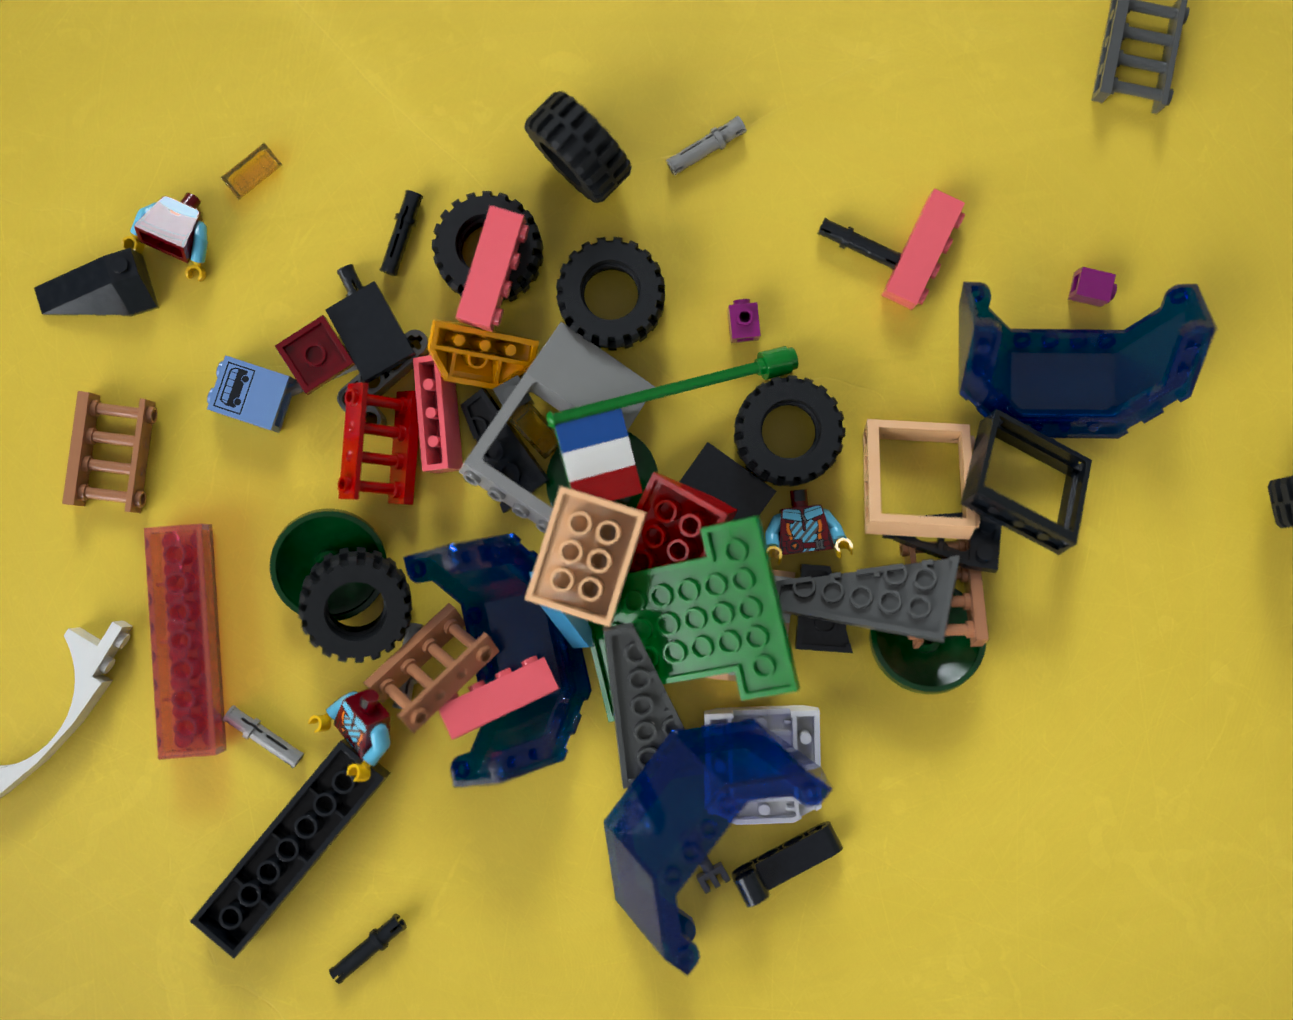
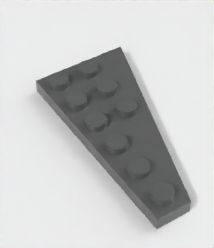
M960 555L933 561V559L922 560L920 563L906 565L901 563L858 569L856 572L842 574L837 572L830 573L827 576L813 578L808 576L776 581L782 613L944 643Z
M633 623L603 627L623 789L706 775V770Z

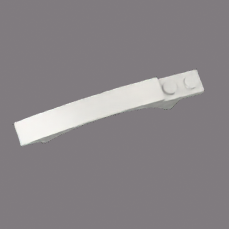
M123 620L113 621L101 640L80 627L67 629L64 638L69 646L75 670L74 695L68 715L57 734L39 752L19 763L0 765V798L11 792L49 760L84 722L113 681L103 674L111 670L115 663V654L129 641L130 634L128 633L133 627L132 625Z

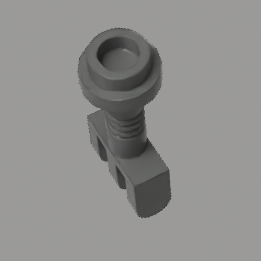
M691 829L681 836V845L685 850L691 849L703 870L696 877L705 894L711 892L710 886L706 881L711 879L715 888L721 886L716 877L718 874H721L725 883L731 880L721 861L712 865L701 845V842L704 840L701 832Z

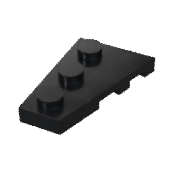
M800 565V578L827 576L832 573L830 566ZM797 616L795 649L853 653L845 624Z

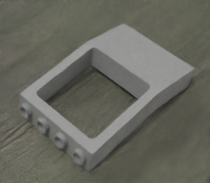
M560 322L476 444L459 472L463 474V478L468 483L474 486L479 485L488 491L487 494L492 499L498 502L503 501L512 507V511L517 516L530 519L541 532L546 533L553 508L486 464L483 460L484 454L525 394L532 392L557 410L564 411L655 388V386ZM645 402L621 408L627 431Z

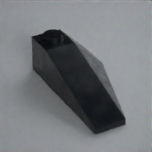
M132 248L102 256L34 287L43 315L135 316L159 308L144 257Z

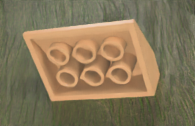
M560 486L525 600L610 627L619 605L648 512Z

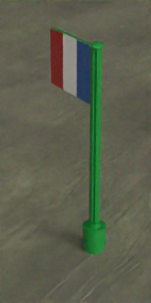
M782 346L759 352L754 363L556 413L549 411L546 415L548 425L555 430L569 488L610 501L643 493L621 408L753 374L761 375L764 380L791 374L793 370L798 368L796 351L792 347Z

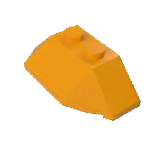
M433 320L427 349L445 381L494 389L513 377L526 373L536 358L539 341L495 330L490 332L450 321Z

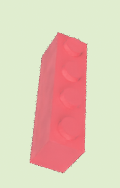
M934 188L926 200L881 296L911 310L917 304H923L929 292V289L925 288L929 278L934 280L941 267V264L937 261L941 253L946 254L953 242V239L949 236L953 228L958 229L964 219L965 213L961 212L965 205L964 202Z
M490 205L457 310L456 319L460 323L493 332L495 325H500L504 311L500 308L503 297L508 298L512 287V281H509L512 270H517L521 254L517 253L520 242L525 243L529 231L524 215Z
M431 355L413 358L422 471L430 473L459 471L463 465L456 383L443 379Z
M536 655L522 661V667L513 672L511 668H507L494 675L496 680L485 684L484 680L469 686L470 692L460 697L455 693L439 709L451 739L455 740L558 691L559 687L545 657L538 659Z

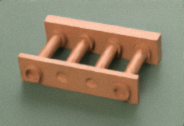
M78 391L62 504L85 506L88 499L126 503L124 512L141 513V508L144 507L146 502L144 484L152 426L156 422L158 415L157 408L155 407L156 402L140 398L139 408L104 404L100 401V395ZM101 414L137 419L135 436L100 432L96 429L97 417ZM97 442L133 447L131 464L96 460L92 456L93 445ZM93 470L129 475L127 492L92 488L88 484L89 474Z
M957 539L956 541H945V543L959 551L968 550L969 539ZM901 543L899 544L900 556L905 557V565L917 563L916 553H924ZM959 566L956 580L964 582L965 593L962 596H953L951 608L962 607L963 610H967L968 621H965V624H948L946 636L965 635L966 638H970L971 647H982L989 640L981 571L965 569ZM907 636L908 640L913 642V649L919 648L924 642V639Z
M450 603L440 610L363 682L368 689L378 692V700L382 704L390 697L403 709L398 716L413 733L425 724L432 715L499 652V649L485 632L477 640L463 629L466 622ZM453 637L457 638L468 648L456 660L442 649ZM432 656L447 668L435 680L420 669ZM411 676L425 688L413 701L399 690Z

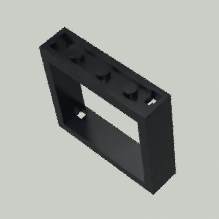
M995 409L980 421L961 505L1060 555L1077 544L1092 460L1033 429L1031 426ZM995 437L1066 475L1057 523L984 485Z

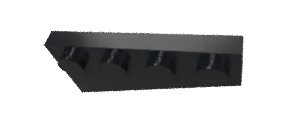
M486 388L480 389L460 405L472 436L476 439L477 443L500 411V408ZM507 421L484 454L483 460L486 464L532 494L550 479L510 422ZM503 501L501 502L500 506L503 513L512 509Z

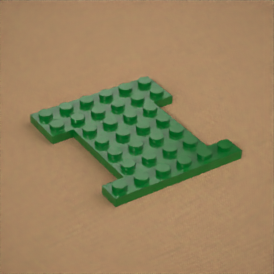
M759 515L700 528L706 557L628 573L611 626L633 623L662 684L735 672L741 701L800 690ZM588 620L594 644L590 648L608 722H614L603 627L606 626Z

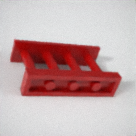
M368 383L348 384L345 393L346 412L341 473L338 480V499L359 500L360 492L387 494L388 504L413 505L419 438L416 391H398L396 398L368 394ZM367 405L394 409V426L365 423ZM364 434L393 438L392 455L363 451ZM362 463L390 466V482L382 483L361 480Z

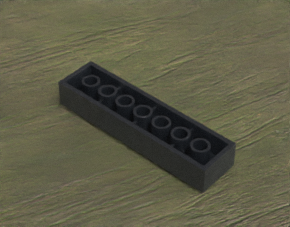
M345 738L335 746L190 920L195 927L233 959L246 948L391 774L377 762L375 766H370L371 776L367 781L354 782L353 780L356 776H348L347 769L351 764H362L363 761Z

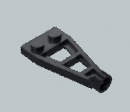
M962 512L925 516L962 518ZM980 514L979 528H975L966 551H959L949 547L944 541L945 538H937V542L934 544L921 541L914 536L882 535V538L892 539L939 559H949L951 556L960 555V567L996 573L998 571L1002 525Z

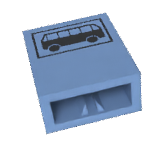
M225 355L224 360L217 367L216 376L218 378L216 384L208 393L207 409L280 433L292 398L291 392L286 395L285 393L287 388L294 386L297 380Z

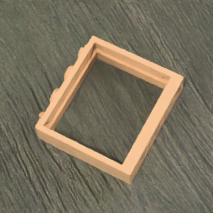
M867 419L863 431L865 534L970 540L975 528H979L980 514L963 505L962 518L881 514L879 439L958 443L962 500L975 445V437L970 434V424Z

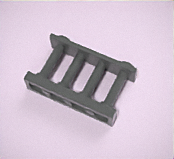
M1111 0L1091 101L1103 103L1114 92L1154 100L1151 111L1153 114H1157L1170 104L1173 97V89L1170 87L1182 26L1186 23L1190 10L1189 7H1186L1188 0H1177L1172 7L1140 0ZM1134 11L1170 19L1167 34L1130 27L1129 23H1125L1127 13ZM1128 38L1164 46L1162 61L1124 54L1123 50H1120L1121 42ZM1123 65L1159 73L1157 86L1152 88L1118 81V77H1115L1116 67Z

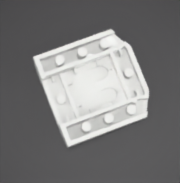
M806 705L729 707L704 711L708 813L722 816L728 822L735 825L794 823L802 819L801 816L815 809L817 811L822 808L820 710L818 707Z

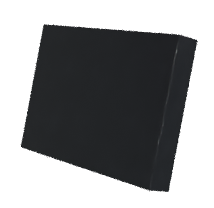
M375 281L325 309L366 383L371 382L416 355Z
M708 442L679 481L714 496L737 509L738 511L733 521L760 515L776 493L775 489Z

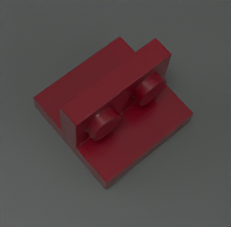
M324 315L275 345L277 351L307 395L355 365L343 341L336 334Z

